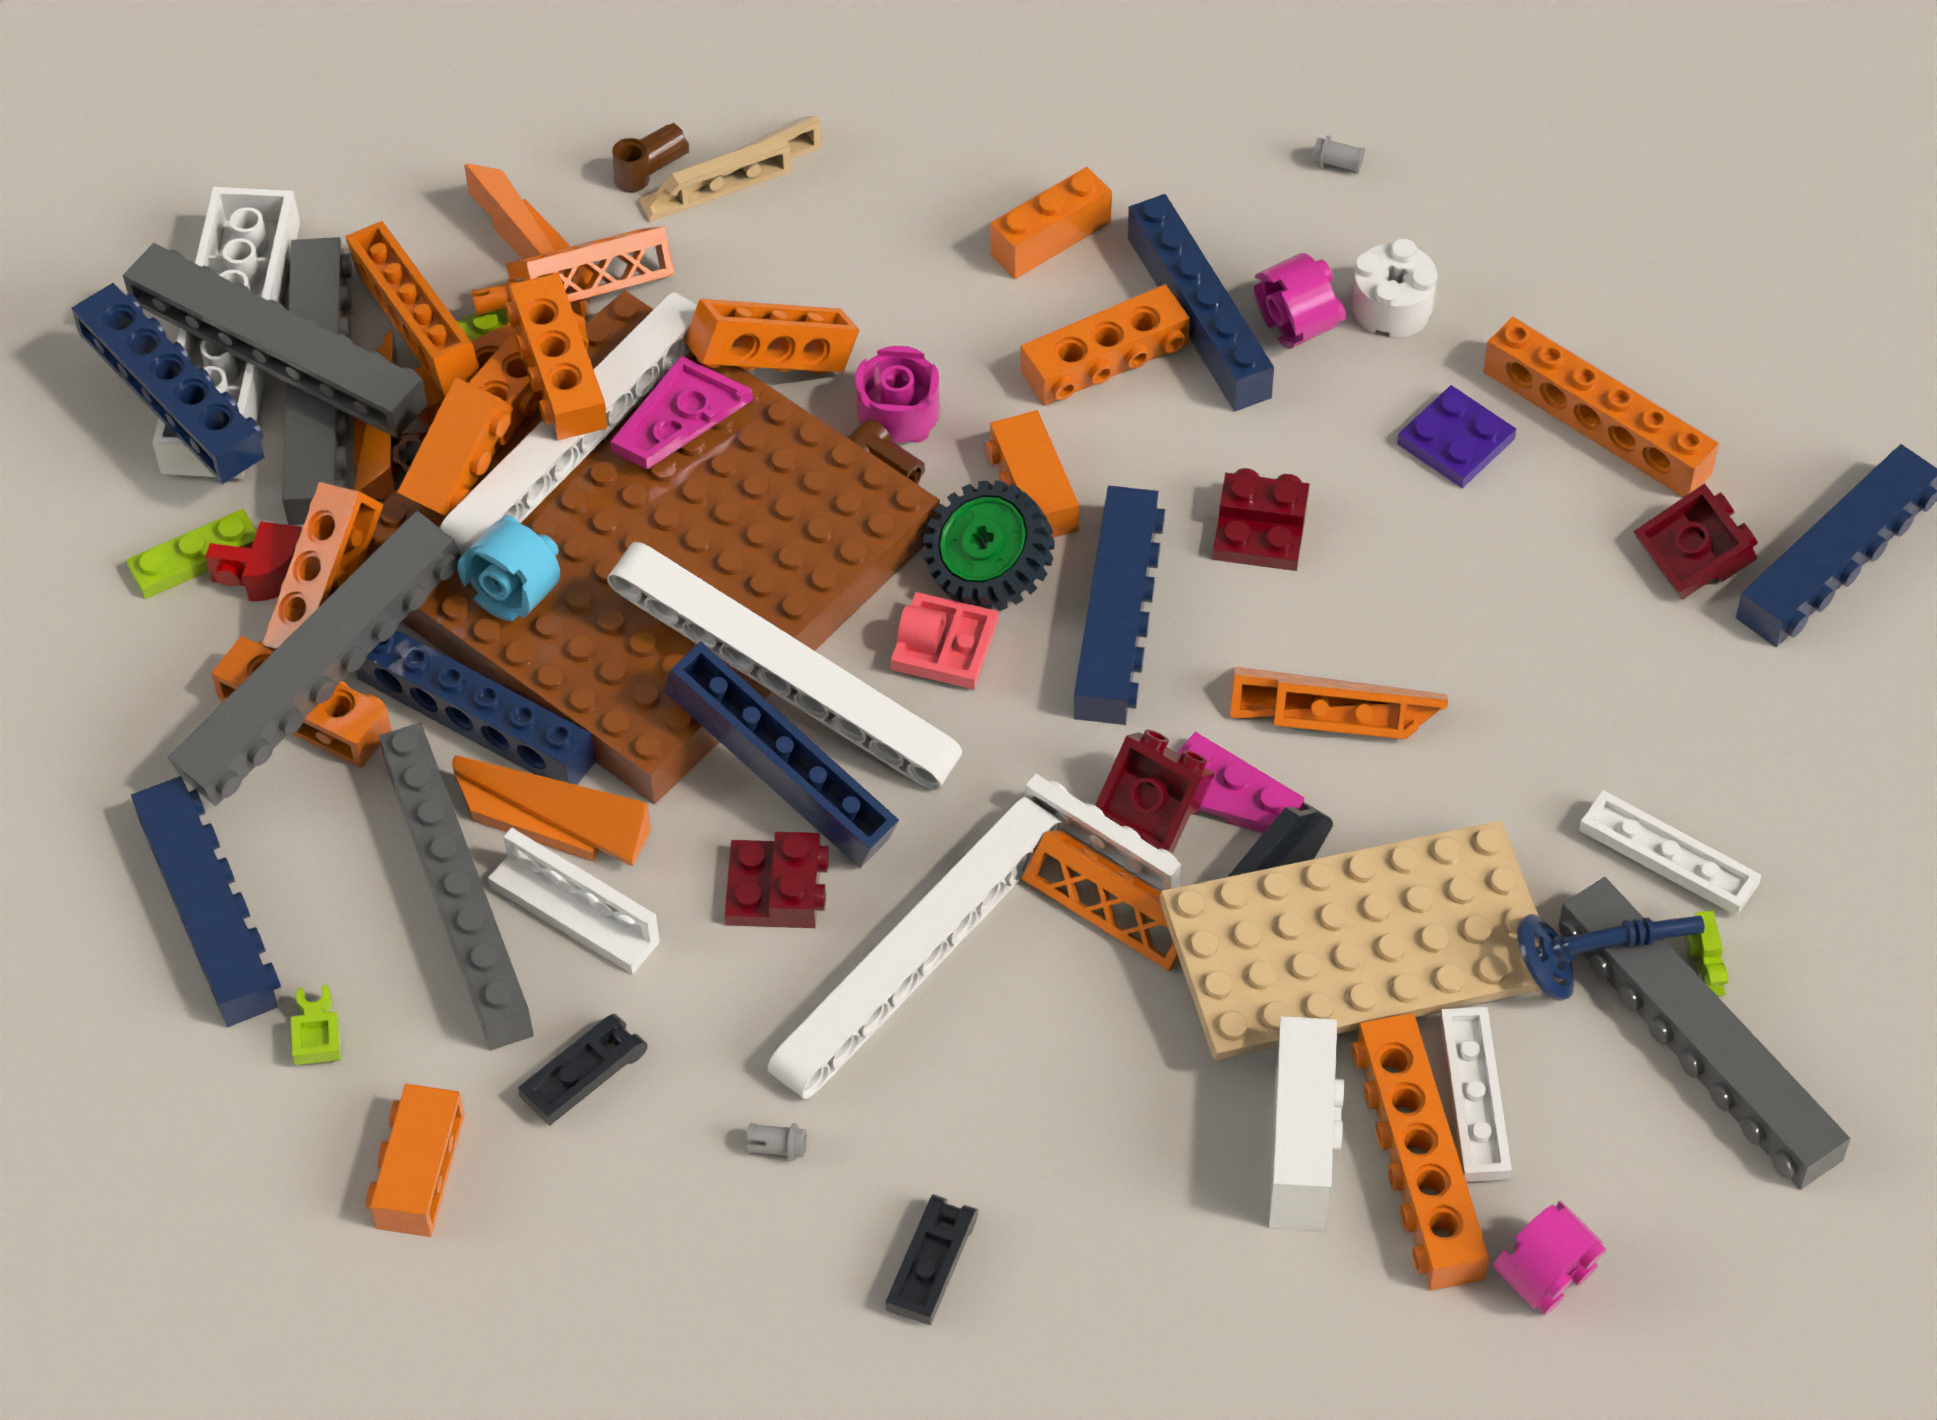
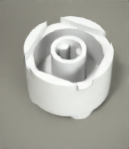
M1398 239L1394 243L1378 245L1361 254L1356 262L1352 295V312L1357 322L1364 329L1376 334V330L1388 332L1391 338L1408 337L1421 331L1429 322L1435 302L1438 276L1437 269L1431 258L1418 249L1413 241L1408 239Z

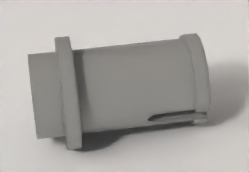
M1328 135L1325 139L1318 137L1312 161L1319 162V167L1327 164L1359 173L1365 148L1331 141V136Z
M750 1123L747 1140L751 1141L746 1144L747 1153L784 1155L788 1157L789 1161H794L796 1157L805 1156L807 1130L799 1129L798 1124L792 1123L790 1128Z

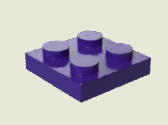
M1450 385L1398 433L1397 444L1463 489L1515 439L1516 428Z

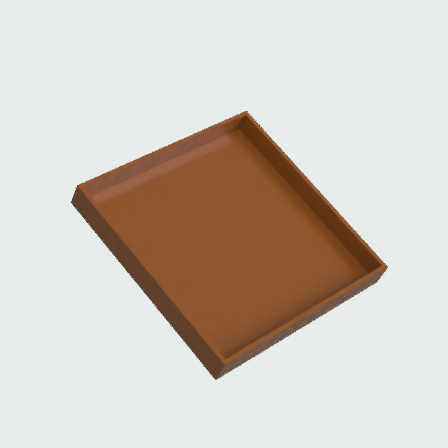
M626 290L622 291L586 323L587 338L589 340L587 353L593 369L654 310ZM692 351L685 358L752 389L753 400L649 469H645L612 453L610 441L648 397L647 395L520 523L534 531L537 535L543 534L550 537L556 543L559 550L555 556L560 568L559 582L526 617L522 619V616H518L514 621H506L487 612L473 599L478 593L469 582L466 586L463 585L457 568L450 578L442 580L428 594L425 603L419 609L411 611L401 621L460 664L590 732L595 762L654 805L720 742L663 691L670 670L697 644L619 595L610 587L607 581L608 575L633 542H640L653 548L815 651L925 546L923 543L924 534H931L927 527L930 518L939 519L935 510L940 505V499L738 366L721 365L718 368L707 367L698 362L697 357ZM539 405L536 411L531 416H526L515 429L512 439L506 445H501L494 453L488 469L478 477L473 489L542 421ZM398 488L382 503L383 508L364 562L416 511H419L439 528L445 518L398 494ZM726 663L763 698L768 697L772 693L766 687Z

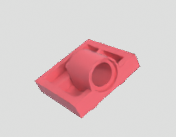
M915 592L911 605H906L901 615L897 644L891 658V670L975 690L999 622V611Z

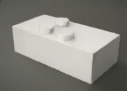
M1281 1016L1275 1077L1269 1228L1326 1232L1332 1185L1333 1149L1341 1150L1343 1133L1341 1108H1343L1344 1079H1335L1337 1020L1287 1016Z

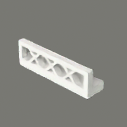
M511 828L505 834L504 842L507 857L488 877L489 887L633 975L660 943L656 914L514 828Z

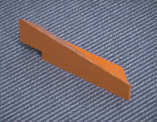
M470 163L464 165L469 195L492 218L493 229L522 259L571 247L526 199L522 200L501 169ZM583 265L577 267L571 282L584 289L587 287L593 273ZM561 270L558 272L563 275L565 270ZM567 288L565 290L566 293L572 292ZM590 297L570 302L573 312L584 317L585 320L588 319L589 315L588 305Z
M389 330L383 338L382 345L375 351L380 353L389 362L397 365V348L393 330ZM354 417V469L356 479L353 490L360 491L372 499L388 498L397 490L396 474H398L393 460L394 437Z
M1234 667L1230 718L1274 716V726L1407 739L1418 730L1420 725L1439 710H1444L1448 707V698L1443 693Z
M455 755L452 760L456 783L459 784L473 821L505 832L514 828L537 843L594 862L599 850L630 866L634 865L651 832L648 805L643 801Z

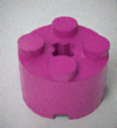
M1299 253L1255 275L1256 279H1260V283L1254 285V294L1260 313L1268 328L1276 325L1283 335L1278 337L1277 340L1286 348H1294L1337 327L1338 322L1346 318L1345 309L1341 301L1335 297L1330 282L1333 280L1332 272L1323 259L1315 261L1308 254Z
M908 346L884 347L877 350V356L868 361L865 358L859 364L855 375L857 416L860 424L867 419L878 421L887 429L894 443L908 441L917 443L927 439L940 414L939 372L935 364L933 363L932 365L927 361L924 353Z
M1560 1200L1556 1207L1553 1204L1550 1205L1515 1237L1517 1242L1513 1248L1516 1251L1511 1256L1504 1249L1496 1259L1493 1269L1534 1310L1538 1309L1545 1316L1563 1300L1565 1295L1562 1292L1572 1281L1579 1286L1598 1267L1596 1262L1607 1249L1602 1245L1603 1241Z

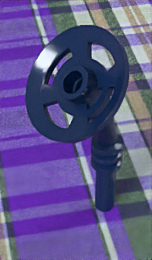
M1529 914L1520 919L1517 927V937L1523 960L1535 982L1549 997L1557 1001H1563L1571 997L1574 991V973L1571 962L1574 960V954L1624 944L1627 948L1633 947L1634 944L1636 946H1642L1644 943L1652 945L1656 939L1703 934L1705 925L1700 915L1652 921L1649 917H1645L1642 921L1638 918L1633 919L1632 922L1630 920H1623L1620 926L1565 937L1564 935L1559 936L1541 917ZM1534 937L1539 939V946L1537 947L1535 946ZM1552 976L1557 980H1564L1565 986L1555 981Z

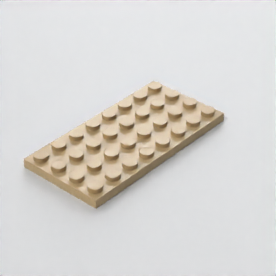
M1502 820L1163 890L1159 897L1214 1061L1277 1048L1281 1016L1337 1020V1034L1359 1030V1024L1362 1022L1414 1013L1415 1017L1441 1012V1009L1461 1008L1542 990L1531 976L1523 960L1517 937V927L1520 919L1529 914L1539 915ZM1534 937L1535 946L1537 947L1539 946V939ZM1552 976V978L1560 984L1561 980H1557Z

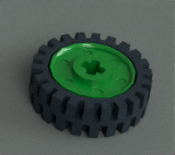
M985 480L978 481V489H975L971 484L963 486L964 495L959 497L955 492L950 494L947 498L951 504L945 507L940 503L935 510L939 519L930 518L927 524L931 534H924L923 540L927 550L923 551L924 560L928 564L926 567L939 587L954 601L992 609V606H994L998 610L1007 609V601L1009 600L1017 605L1024 601L1021 593L1026 590L1031 595L1037 589L1033 583L1035 579L1043 582L1048 574L1043 567L1044 565L1051 566L1054 558L1049 551L1055 549V540L1051 536L1053 533L1052 527L1038 504L1026 492H1023L1013 484L1008 486L1004 481L995 480L994 485Z

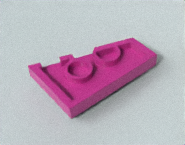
M681 356L610 441L611 451L645 469H649L753 400L752 389Z
M1196 731L1177 752L1181 754L1183 750H1188L1201 755L1207 760L1204 768L1215 773L1197 813H1194L1195 815H1198L1199 811L1224 817L1228 824L1264 833L1285 807L1293 806L1299 809L1302 803H1304L1305 797Z

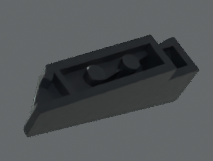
M1305 802L1302 803L1299 809L1293 806L1285 807L1227 877L1315 859L1333 827L1331 818Z

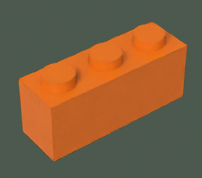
M1086 166L990 223L991 256L1014 279H1017L1110 224L1112 190Z
M455 377L397 493L411 502L446 518L472 491L478 477L488 469L491 462V451L498 437H501L507 431L513 407L501 398Z
M1034 410L990 422V440L985 441V450L991 466L997 464L1000 470L998 480L1004 481L1008 486L1013 484L1019 487L1038 504L1052 527L1053 533L1051 536L1053 538L1079 531V503L1039 411Z
M405 1083L401 1099L393 1101L389 1116V1125L392 1128L389 1141H382L378 1153L380 1174L377 1182L370 1183L366 1196V1209L371 1210L376 1229L432 1237L465 1115L460 1091Z

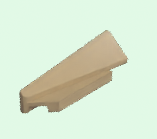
M817 116L801 117L731 153L674 172L659 189L639 198V203L649 222L790 173L792 172L791 159L822 148L820 120Z

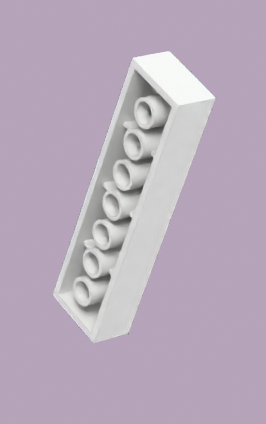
M213 187L195 264L201 267H210L219 276L233 283H241L248 287L251 292L267 300H275L282 305L290 272L291 240H297L300 227L294 192L288 190ZM179 328L176 342H179L184 347L191 363L196 368L203 367L211 376L215 388L220 393L225 391L229 393L236 402L239 412L245 418L252 417L257 422L267 372ZM158 418L152 444L161 474L215 477ZM246 470L234 478L244 479Z

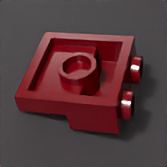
M1248 468L1238 469L1235 473L1225 472L1212 560L1297 571L1310 483L1302 482L1299 477L1293 474H1282L1277 479L1260 477L1256 471Z
M1705 483L1633 531L1636 539L1682 600L1714 578L1718 577L1722 583L1758 559L1753 549L1758 544V541L1744 522L1739 526L1736 525L1730 517L1735 512L1728 500L1721 492L1714 496Z
M1146 729L1143 734L1137 732L1126 735L1095 806L1103 812L1105 817L1118 825L1132 828L1139 834L1142 840L1153 847L1165 849L1173 854L1190 815L1197 813L1215 773L1204 768L1207 760L1201 755L1188 750H1183L1179 754L1168 748L1169 739L1156 731Z
M775 831L774 841L731 840L724 914L725 926L816 928L817 911H825L826 884H819L820 873H828L829 846H821L820 833Z

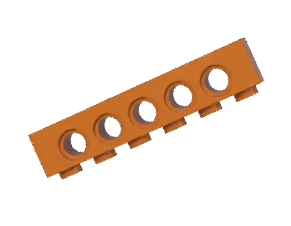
M377 222L345 236L358 277L443 396L446 397L455 377L469 383L480 370L472 342L384 222Z
M1512 316L1488 340L1483 373L1682 497L1700 487L1712 475L1719 446L1717 441Z
M1414 1013L1362 1022L1359 1024L1358 1040L1351 1044L1352 1056L1356 1069H1364L1367 1082L1363 1083V1090L1369 1110L1376 1109L1379 1122H1376L1375 1130L1378 1145L1381 1150L1388 1149L1391 1163L1387 1165L1391 1188L1393 1191L1400 1190L1404 1204L1400 1205V1217L1404 1231L1406 1233L1412 1232L1416 1246L1412 1247V1255L1418 1275L1425 1274L1430 1291L1483 1281L1486 1279L1490 1258ZM1395 1067L1401 1070V1072L1391 1073L1384 1068ZM1408 1107L1414 1112L1402 1113L1396 1110V1108ZM1418 1147L1425 1150L1426 1153L1415 1154L1410 1152L1408 1148ZM1431 1188L1439 1194L1430 1196L1422 1193L1420 1190ZM1442 1229L1451 1233L1452 1236L1446 1238L1439 1237L1432 1231Z

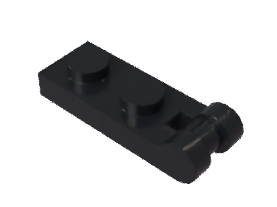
M610 1014L518 1087L519 1097L551 1126L626 1064L638 1061L646 1052L648 1044L638 1034L631 1035L626 1030L627 1024L617 1014ZM606 1043H614L616 1047L608 1051L604 1045Z
M932 1194L886 1299V1311L931 1326L968 1236L971 1235L976 1224L977 1208L965 1204L962 1208L947 1204V1198ZM944 1222L952 1225L953 1229L949 1231L937 1226Z

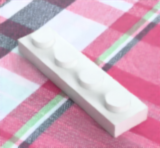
M1036 773L1025 785V797L1063 822L1062 830L1160 891L1180 887L1181 863L1169 851L1153 847L1142 840L1139 834L1132 828L1120 826L1105 817L1098 807L1090 803L1085 804L1070 795L1065 787L1056 781H1048Z
M1605 790L1601 792L1581 820L1580 832L1736 916L1739 915L1760 883L1761 874Z
M1488 1006L1441 1009L1440 1022L1460 1163L1466 1182L1508 1180L1511 1178L1512 1167Z

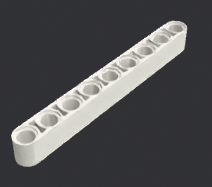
M676 292L671 293L594 369L605 400L607 429L557 441L552 424L545 426L542 420L447 515L440 529L454 539L461 556L504 515H510L521 523L657 386L681 356L685 357L691 351L684 341L697 307L696 303Z
M633 542L608 575L607 581L610 587L619 595L696 644L701 641L721 660L922 787L930 790H939L962 756L960 745L950 736L653 548L640 542Z
M1026 797L1016 802L779 1046L770 1059L767 1069L768 1073L803 1099H808L817 1093L1021 880L1044 833L1062 830L1063 822Z

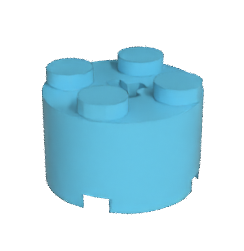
M504 515L460 557L458 573L464 586L470 582L478 594L473 599L487 612L506 621H514L518 616H522L523 619L558 584L560 568L555 556L559 550L556 543L547 535H537L528 527L520 524L514 517Z

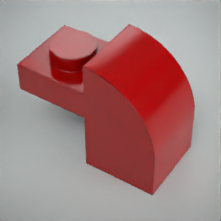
M260 521L252 548L210 543L205 558L212 582L230 587L237 585L245 586L249 601H266L278 597L281 592V585L286 578L293 558L296 543L300 538L302 526Z

